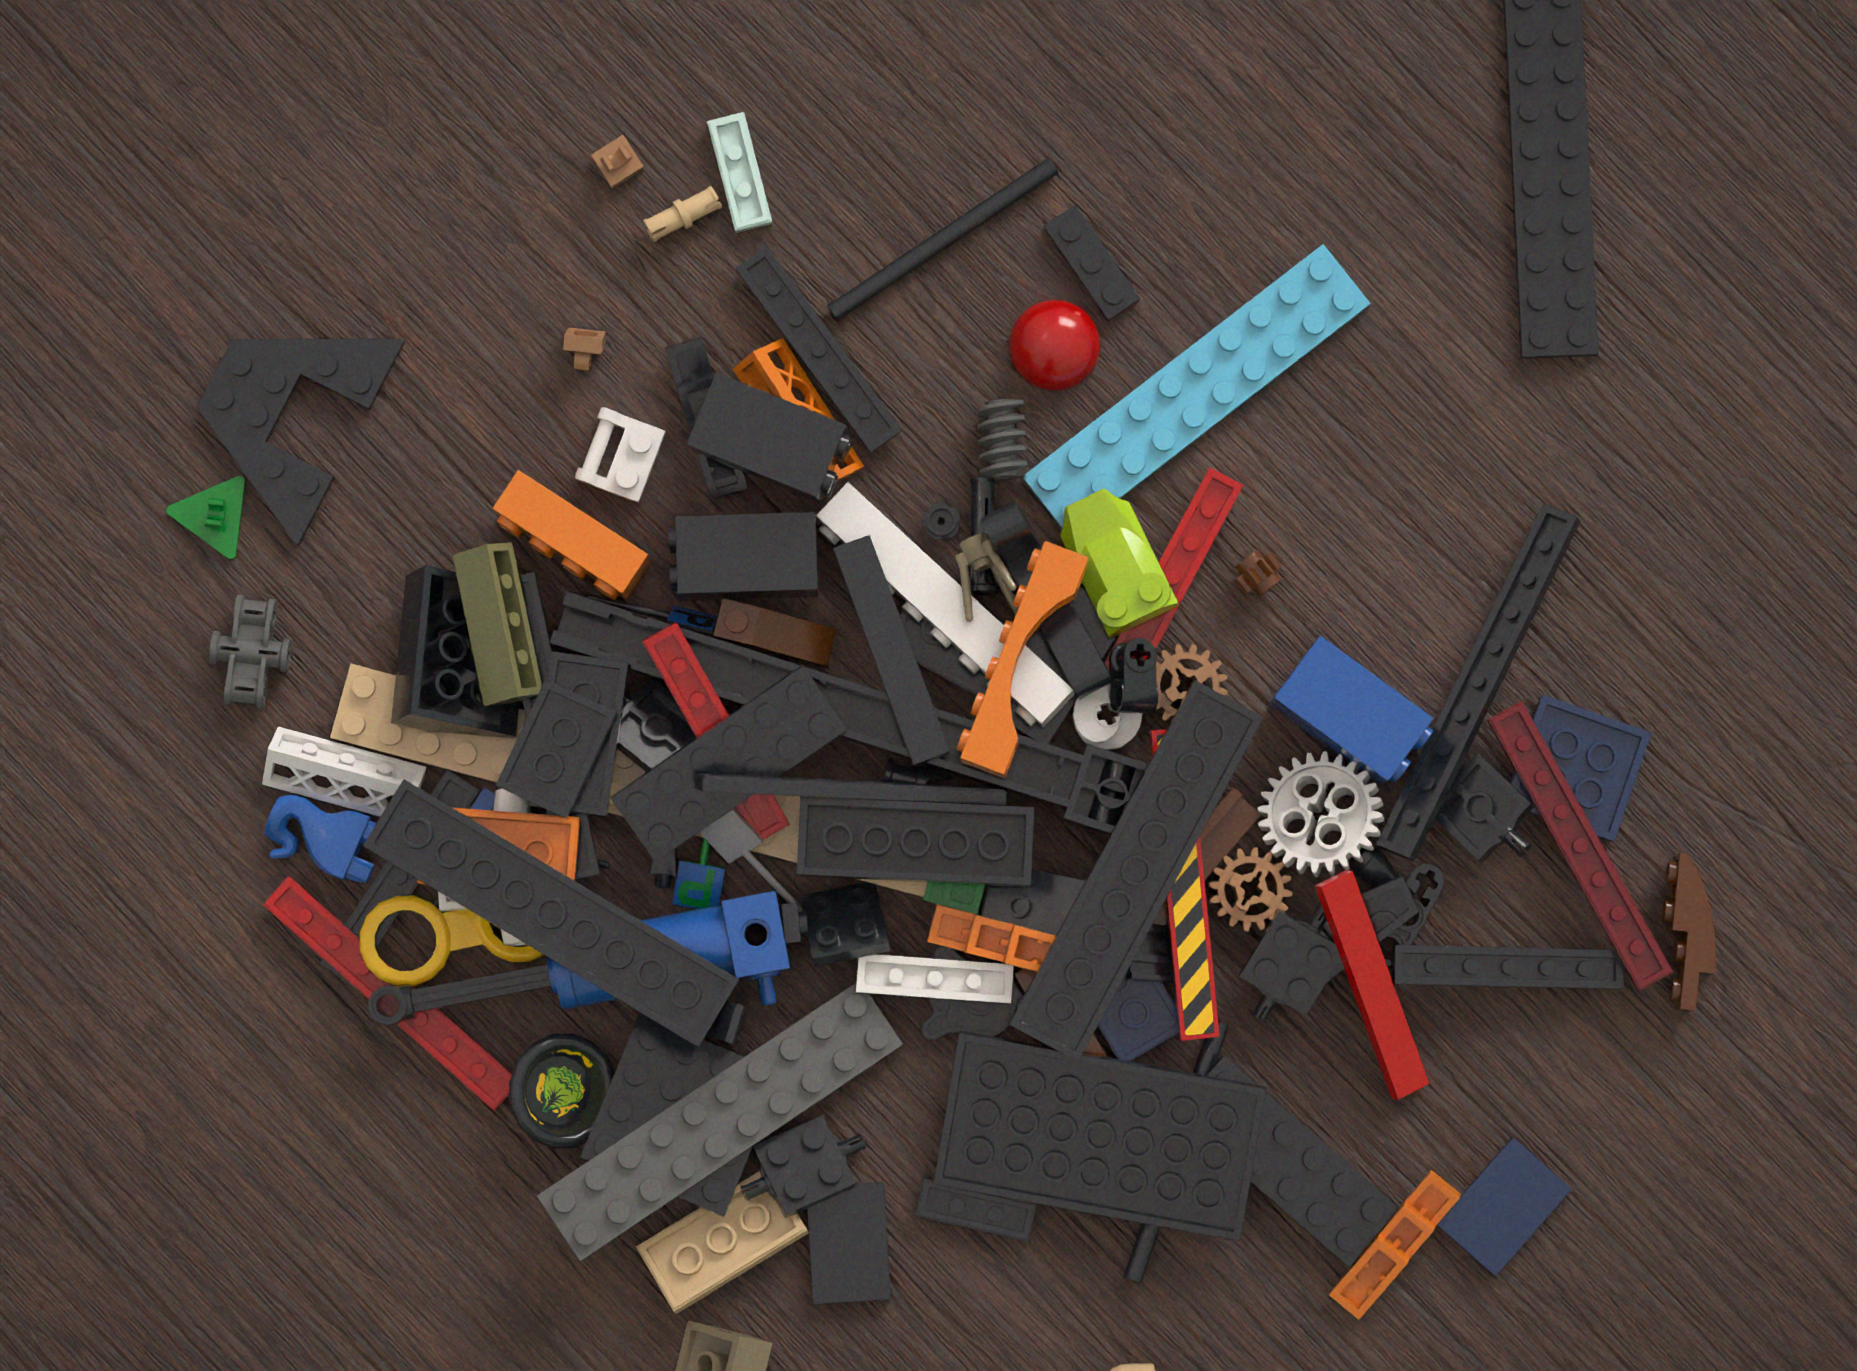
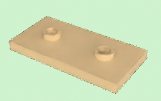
M760 1171L737 1184L724 1217L698 1208L636 1246L675 1314H678L809 1233L798 1213L784 1218L777 1202L768 1192L749 1201L745 1200V1194H742L740 1186L759 1179Z

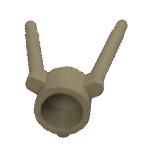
M981 533L962 541L960 546L963 552L955 557L960 567L966 621L971 622L973 620L968 566H973L974 572L983 571L988 568L991 569L1010 608H1012L1016 616L1018 608L1013 606L1015 596L1012 591H1015L1017 586L988 534Z

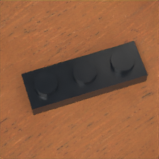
M1076 205L1044 225L1043 229L1107 322L1140 300Z

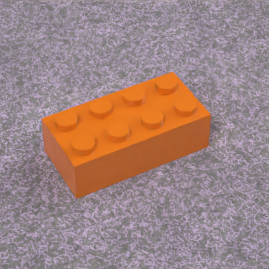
M520 470L516 472L493 507L494 512L499 517L496 522L500 524L499 526L516 538H519L522 533L531 538L529 543L533 549L549 559L554 554L563 559L561 562L564 566L563 568L581 580L588 575L595 580L593 584L596 587L595 589L610 599L616 600L620 596L627 601L652 563L647 553Z

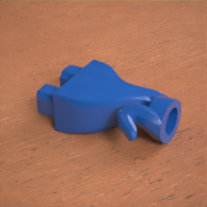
M297 795L278 797L268 817L264 834L283 847L272 850L270 858H288L297 852L299 846L298 838L287 827L289 820L295 818L301 826L308 852L319 869L344 881L350 879L368 884L375 865L357 856L362 844L365 843L376 825L375 822H372L373 818L356 811L326 813L309 800Z

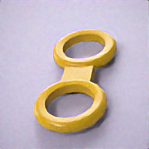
M414 895L394 896L378 903L366 916L360 930V953L366 967L379 980L394 986L409 984L412 987L427 982L445 966L450 952L484 945L494 956L509 962H530L544 956L530 946L513 947L504 945L493 933L490 923L470 910L442 913L430 901ZM399 911H412L424 916L431 923L436 934V948L432 957L424 966L413 971H398L388 967L379 958L375 949V934L379 925L387 916Z

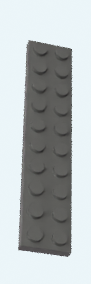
M856 982L536 1196L537 1200L577 1260L581 1262L901 1047L903 1043L870 994L857 993Z

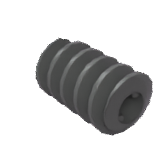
M998 399L984 402L987 405L977 409V416L988 420L979 423L977 428L979 432L988 435L978 440V446L989 451L980 454L979 461L990 466L980 470V477L993 478L998 481L1027 477L1017 473L1018 469L1028 465L1027 461L1016 458V454L1026 451L1027 446L1018 444L1015 439L1026 435L1025 430L1015 428L1016 423L1025 420V415L1014 413L1015 408L1024 405V400Z

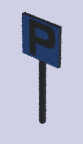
M593 594L587 596L589 599L627 611L666 619L668 624L677 622L679 627L712 634L718 619L716 615L674 605L669 613Z

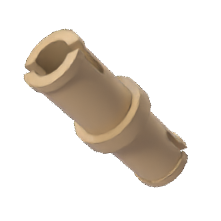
M709 186L706 190L684 201L680 199L673 201L672 207L648 219H644L643 223L647 227L646 230L652 241L656 242L658 239L682 227L685 229L692 227L693 221L717 209H721L722 205L720 201H717L719 198L712 186Z

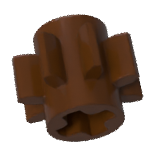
M1257 549L1235 567L1241 574L1235 582L1245 595L1254 590L1261 597L1282 580L1276 573L1282 565L1272 552L1263 557Z

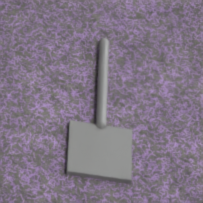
M734 808L699 831L729 864L743 855L788 904L798 903L751 854L750 850L763 843V839ZM798 903L799 912H801L802 906Z

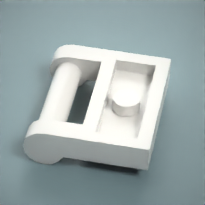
M601 407L597 416L600 420L583 467L577 469L574 479L639 504L666 431L624 416L611 409ZM616 426L625 429L607 478L596 473L613 428Z

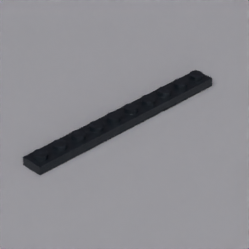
M1543 503L1432 729L1434 731L1427 739L1376 843L1379 848L1409 861H1415L1581 522L1577 516Z

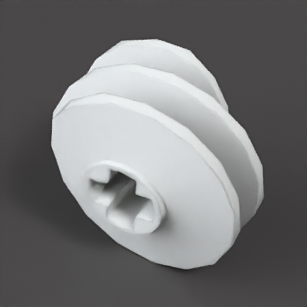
M1111 684L1104 686L1081 700L1077 698L1073 707V723L1086 745L1088 744L1107 751L1121 748L1129 743L1139 730L1142 713H1117L1118 716L1113 718L1114 724L1107 725L1105 720H1098L1097 714L1101 713L1102 706L1107 705L1109 711H1112L1109 701Z

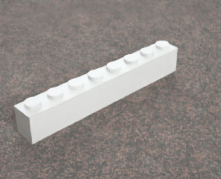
M847 482L816 515L822 524L818 530L834 545L839 540L845 544L870 535L891 594L893 595L896 592L906 601L902 608L917 622L924 618L934 627L930 634L945 648H948L950 644L956 647L962 653L958 658L959 661L973 674H976L978 670L986 674L991 658L993 656L999 658L1004 644L999 642L1004 625L973 597V620L967 622L965 619L962 587ZM1025 645L1013 676L1011 699L1018 705L1014 711L1027 724L1032 726L1037 722L1044 728L1075 694L1074 690Z

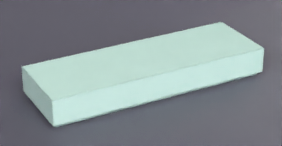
M744 112L707 121L735 233L772 224Z

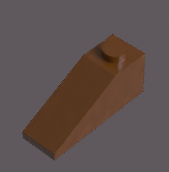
M722 598L713 636L715 639L734 645L827 667L836 629L761 607Z

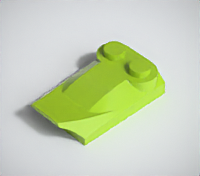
M1101 489L1064 508V523L1060 537L1066 549L1089 557V564L1082 583L1109 639L1179 606L1128 501L1114 496L1106 489Z

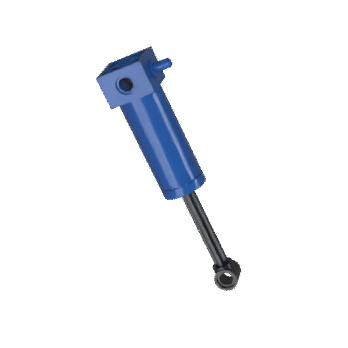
M776 891L724 900L722 905L641 920L739 980L749 978V981L757 980L762 1005H770L777 1002L772 977L780 975L779 972L791 970L787 945L785 944L784 929ZM755 925H760L767 930V939L759 946H752L746 940L747 931ZM546 957L547 964L412 990L409 984L396 987L383 986L371 994L368 1001V1010L376 1022L384 1025H396L405 1020L415 1019L416 1012L552 987L553 994L558 993L562 1010L577 1008L578 1005L582 1007L618 999ZM386 995H394L399 1001L398 1012L391 1017L384 1016L379 1009V1003Z

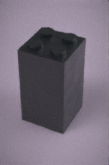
M716 372L687 441V446L695 453L821 503L824 495L830 498L838 480L836 472L833 471L838 459L845 462L853 440H851V436H848L849 430L847 426L841 422Z
M815 512L675 516L676 526H668L669 550H671V554H676L677 565H669L670 588H672V592L678 593L680 601L722 600V598L736 600L819 597Z

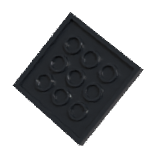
M639 1013L579 1159L588 1162L744 1058V1056L705 1040L698 1048L647 1016ZM752 1147L676 1198L724 1217Z

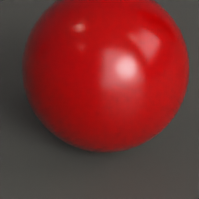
M1046 300L1032 305L1016 320L1010 334L1009 352L1015 369L1028 383L1040 389L1060 391L1080 384L1091 374L1100 355V337L1094 321L1081 307L1064 300Z

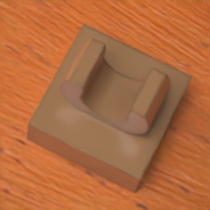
M621 135L591 155L612 189L644 170L643 164L624 135Z
M577 328L567 329L564 335L563 350L575 351L574 369L589 370L592 362V353L602 354L606 332Z

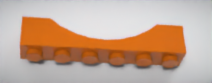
M1047 541L1044 542L1041 550L1034 549L1027 566V570L1033 573L1027 586L1020 585L1013 602V606L1018 608L1017 614L1013 622L1006 621L999 638V642L1004 644L999 658L994 656L991 658L985 674V678L989 679L990 683L986 693L979 692L974 701L971 714L975 715L976 719L971 730H963L956 750L962 752L960 757L962 763L998 777L1006 778L1019 744L1011 711L1012 680L1018 659L1027 641L1041 623L1056 610L1075 600L1089 564V557Z

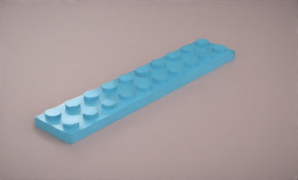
M1322 244L1024 475L1027 477L1022 479L1062 529L1064 508L1101 489H1106L1114 496L1122 498L1365 310L1371 303L1325 245Z

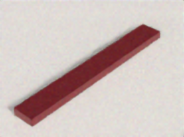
M1521 701L1488 719L1489 726L1637 991L1673 973L1523 702Z

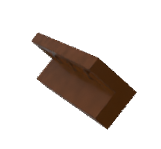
M1235 787L1214 809L1200 835L1204 880L1261 816V813L1241 797L1243 794ZM1166 900L1153 924L1166 925L1168 923Z

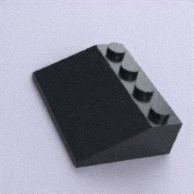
M424 565L409 573L405 579L391 724L433 732L505 738L516 737L519 701L492 706H484L456 572Z

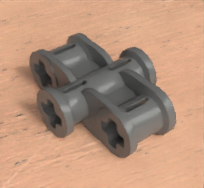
M237 595L233 614L232 636L221 635L220 631H213L209 652L210 665H217L218 662L228 663L224 688L225 705L231 706L233 702L254 704L257 706V709H264L268 692L269 667L279 668L281 673H288L292 640L285 638L283 642L273 641L277 617V599L270 598L267 602L245 599L244 595ZM249 612H251V613H261V614H263V615H254V614H248V613H249ZM225 648H228V649H237V650H239V651H229V650H224V649H225ZM263 652H265V653H274V654H278V655H276V656H275V655H266V654H262V653H263ZM239 689H250L254 691H240Z

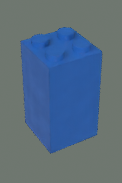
M1319 636L1269 703V705L1336 754L1343 755L1347 762H1355L1359 767L1358 770L1361 772L1367 771L1370 778L1380 786L1388 780L1394 783L1395 780L1400 778L1411 762L1405 758L1411 749L1415 752L1421 749L1434 731L1428 727L1434 719L1432 716L1322 636Z

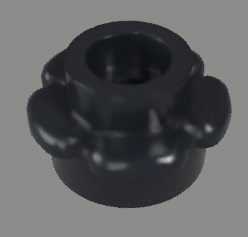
M937 502L931 505L930 510L926 511L923 515V526L927 528V534L933 539L951 538L959 530L957 525L960 521L959 512L956 508L949 507L944 502ZM939 518L945 519L943 525L938 524Z

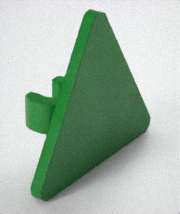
M242 476L234 477L169 505L166 512L230 560L235 559L246 480Z

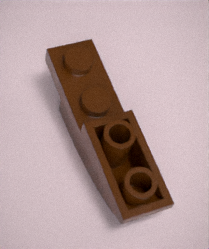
M1679 853L1674 855V861H1668L1666 884H1671L1670 900L1665 899L1662 907V922L1667 923V931L1682 933L1681 940L1676 939L1674 945L1673 961L1679 963L1678 978H1672L1669 998L1670 1001H1675L1674 1010L1696 1011L1699 974H1715V930L1710 904L1699 873L1689 855Z

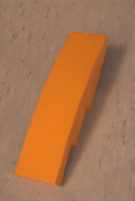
M936 904L927 942L1037 971L1056 935Z
M1430 1170L1401 1204L1398 1211L1355 1260L1329 1293V1296L1359 1320L1408 1264L1409 1259L1432 1234L1435 1226L1460 1199L1461 1194Z

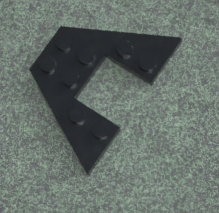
M232 339L197 408L295 544L300 546L335 479L332 475L267 443L301 377L303 376L371 410L405 344L404 340Z

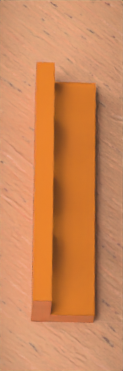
M784 338L753 351L733 368L740 382L835 420ZM777 352L785 365L784 371L775 367L769 357L770 354ZM792 386L801 390L805 397L804 403L794 397L791 392ZM852 446L845 460L848 466L840 470L836 464L833 471L838 476L837 482L864 467Z

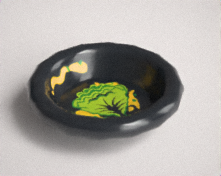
M574 1033L551 1034L532 1043L516 1061L509 1081V1103L518 1126L533 1141L553 1149L576 1148L586 1143L615 1073L609 1057L593 1041Z

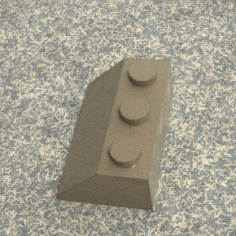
M688 1320L675 1371H766L773 1343L746 1334Z

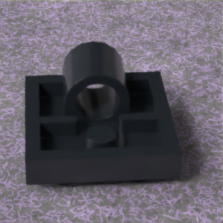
M861 882L800 896L802 911L807 913V935L814 967L890 951L876 883Z

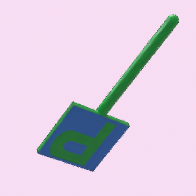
M704 837L699 863L685 860L679 861L672 901L673 905L695 909L719 905L725 868L706 865L710 843Z

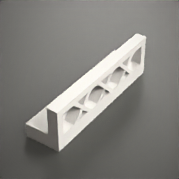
M278 727L268 747L262 785L381 817L389 804L385 798L391 795L394 796L403 779L421 788L427 767ZM275 763L289 767L295 776L287 778L274 774ZM315 775L327 777L332 786L328 788L317 786L311 777ZM353 785L364 787L370 796L365 798L354 796L348 788Z

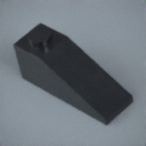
M726 1001L707 1036L736 1045L747 1008L743 1005Z

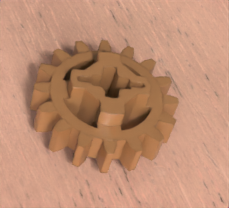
M1177 644L1174 649L1175 655L1171 656L1166 650L1160 653L1164 662L1162 664L1156 662V681L1159 693L1156 710L1161 708L1164 711L1161 719L1163 722L1167 721L1170 716L1174 717L1177 709L1170 705L1176 701L1182 702L1187 691L1182 693L1177 691V687L1180 684L1179 676L1183 677L1186 681L1192 678L1202 684L1210 678L1211 689L1224 696L1227 695L1228 691L1219 687V683L1228 679L1227 675H1217L1216 670L1222 663L1220 660L1210 663L1208 658L1211 651L1208 649L1200 656L1196 654L1197 648L1195 644L1191 645L1188 652H1183L1181 645ZM1178 661H1192L1202 667L1197 670L1187 669ZM1166 670L1171 678L1169 689L1161 693L1160 681L1163 672Z
M1253 847L1250 855L1245 857L1242 849H1237L1236 860L1233 861L1226 855L1222 858L1226 866L1225 869L1217 867L1213 869L1212 872L1219 879L1218 882L1208 883L1209 888L1217 890V895L1213 896L1209 901L1214 904L1220 903L1221 908L1216 913L1217 917H1221L1226 913L1230 916L1228 926L1233 927L1237 921H1241L1243 931L1247 932L1251 923L1255 922L1260 931L1265 929L1264 919L1268 918L1271 921L1275 911L1278 909L1284 912L1288 910L1286 904L1281 901L1282 898L1292 896L1293 892L1284 889L1283 885L1291 880V876L1280 875L1279 871L1283 868L1284 864L1280 862L1272 865L1270 863L1272 859L1271 852L1260 858L1258 857V849ZM1243 864H1256L1251 873L1245 875L1232 871ZM1268 872L1274 879L1276 894L1267 888L1265 877ZM1259 874L1255 888L1260 892L1259 896H1251L1242 906L1241 903L1244 899L1245 890L1240 887L1241 883L1247 884ZM1225 884L1233 889L1236 900L1233 907L1230 906L1226 899ZM1255 904H1261L1268 908L1265 912L1258 915H1245L1248 908Z

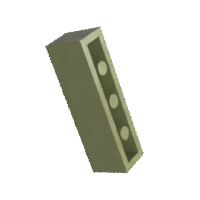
M512 542L485 544L453 554L456 577L484 706L510 704L538 696L542 683Z

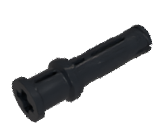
M975 477L970 479V537L987 533L980 519L994 512L995 479ZM968 566L971 595H995L999 593V587L995 586V576L990 568L974 572L973 566Z

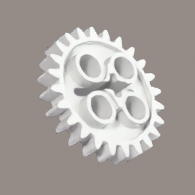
M1325 751L1321 755L1320 762H1315L1311 753H1307L1306 764L1303 765L1295 757L1292 758L1294 769L1289 772L1286 768L1280 766L1279 771L1283 778L1280 781L1274 778L1268 779L1274 789L1273 792H1261L1262 798L1269 803V805L1258 807V812L1262 816L1268 817L1258 823L1262 831H1270L1263 837L1265 844H1275L1271 850L1275 858L1285 854L1283 858L1285 867L1288 868L1297 861V871L1299 874H1303L1307 867L1311 866L1315 877L1319 876L1322 867H1326L1330 875L1334 876L1335 865L1339 863L1345 870H1350L1348 859L1353 857L1361 863L1363 859L1359 850L1364 848L1372 851L1374 848L1368 840L1369 836L1380 837L1381 835L1379 829L1373 825V823L1384 821L1382 813L1374 811L1384 806L1381 798L1372 797L1379 791L1376 783L1367 784L1370 779L1369 773L1363 771L1357 774L1359 767L1355 762L1352 761L1347 767H1344L1345 759L1341 754L1336 757L1333 763L1330 762V758ZM1334 783L1335 786L1331 789L1328 798H1326L1328 785ZM1316 784L1319 786L1314 796L1309 798L1300 796V792L1305 785ZM1351 795L1355 797L1353 805L1348 809L1336 807L1338 799L1342 796ZM1325 807L1328 815H1321L1317 822L1313 815L1314 812L1321 813ZM1295 819L1306 821L1303 830L1295 834L1287 832V826L1291 821ZM1334 830L1342 833L1340 840L1336 844L1326 845L1323 843V838L1328 832ZM1315 831L1314 843L1312 845H1307V841L1310 840L1311 836L1313 835V832Z

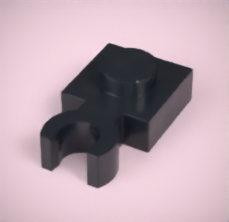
M798 903L782 904L785 944H802L801 935L808 934L806 911L799 912Z

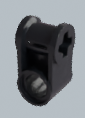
M1136 638L1129 642L1120 643L1110 652V675L1114 682L1110 683L1109 701L1114 713L1152 714L1157 708L1159 698L1156 681L1157 655L1154 646L1147 639Z

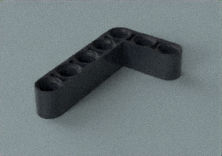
M1012 501L984 516L980 521L994 547L1007 564L1018 587H1020L1021 584L1028 585L1033 573L1027 570L1028 563L1034 549L1041 550L1042 546L1015 501ZM1072 602L1056 610L1041 623L1040 628L1079 700L1114 682Z

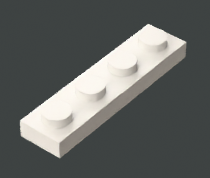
M874 954L858 958L856 992L1011 1004L1014 965Z

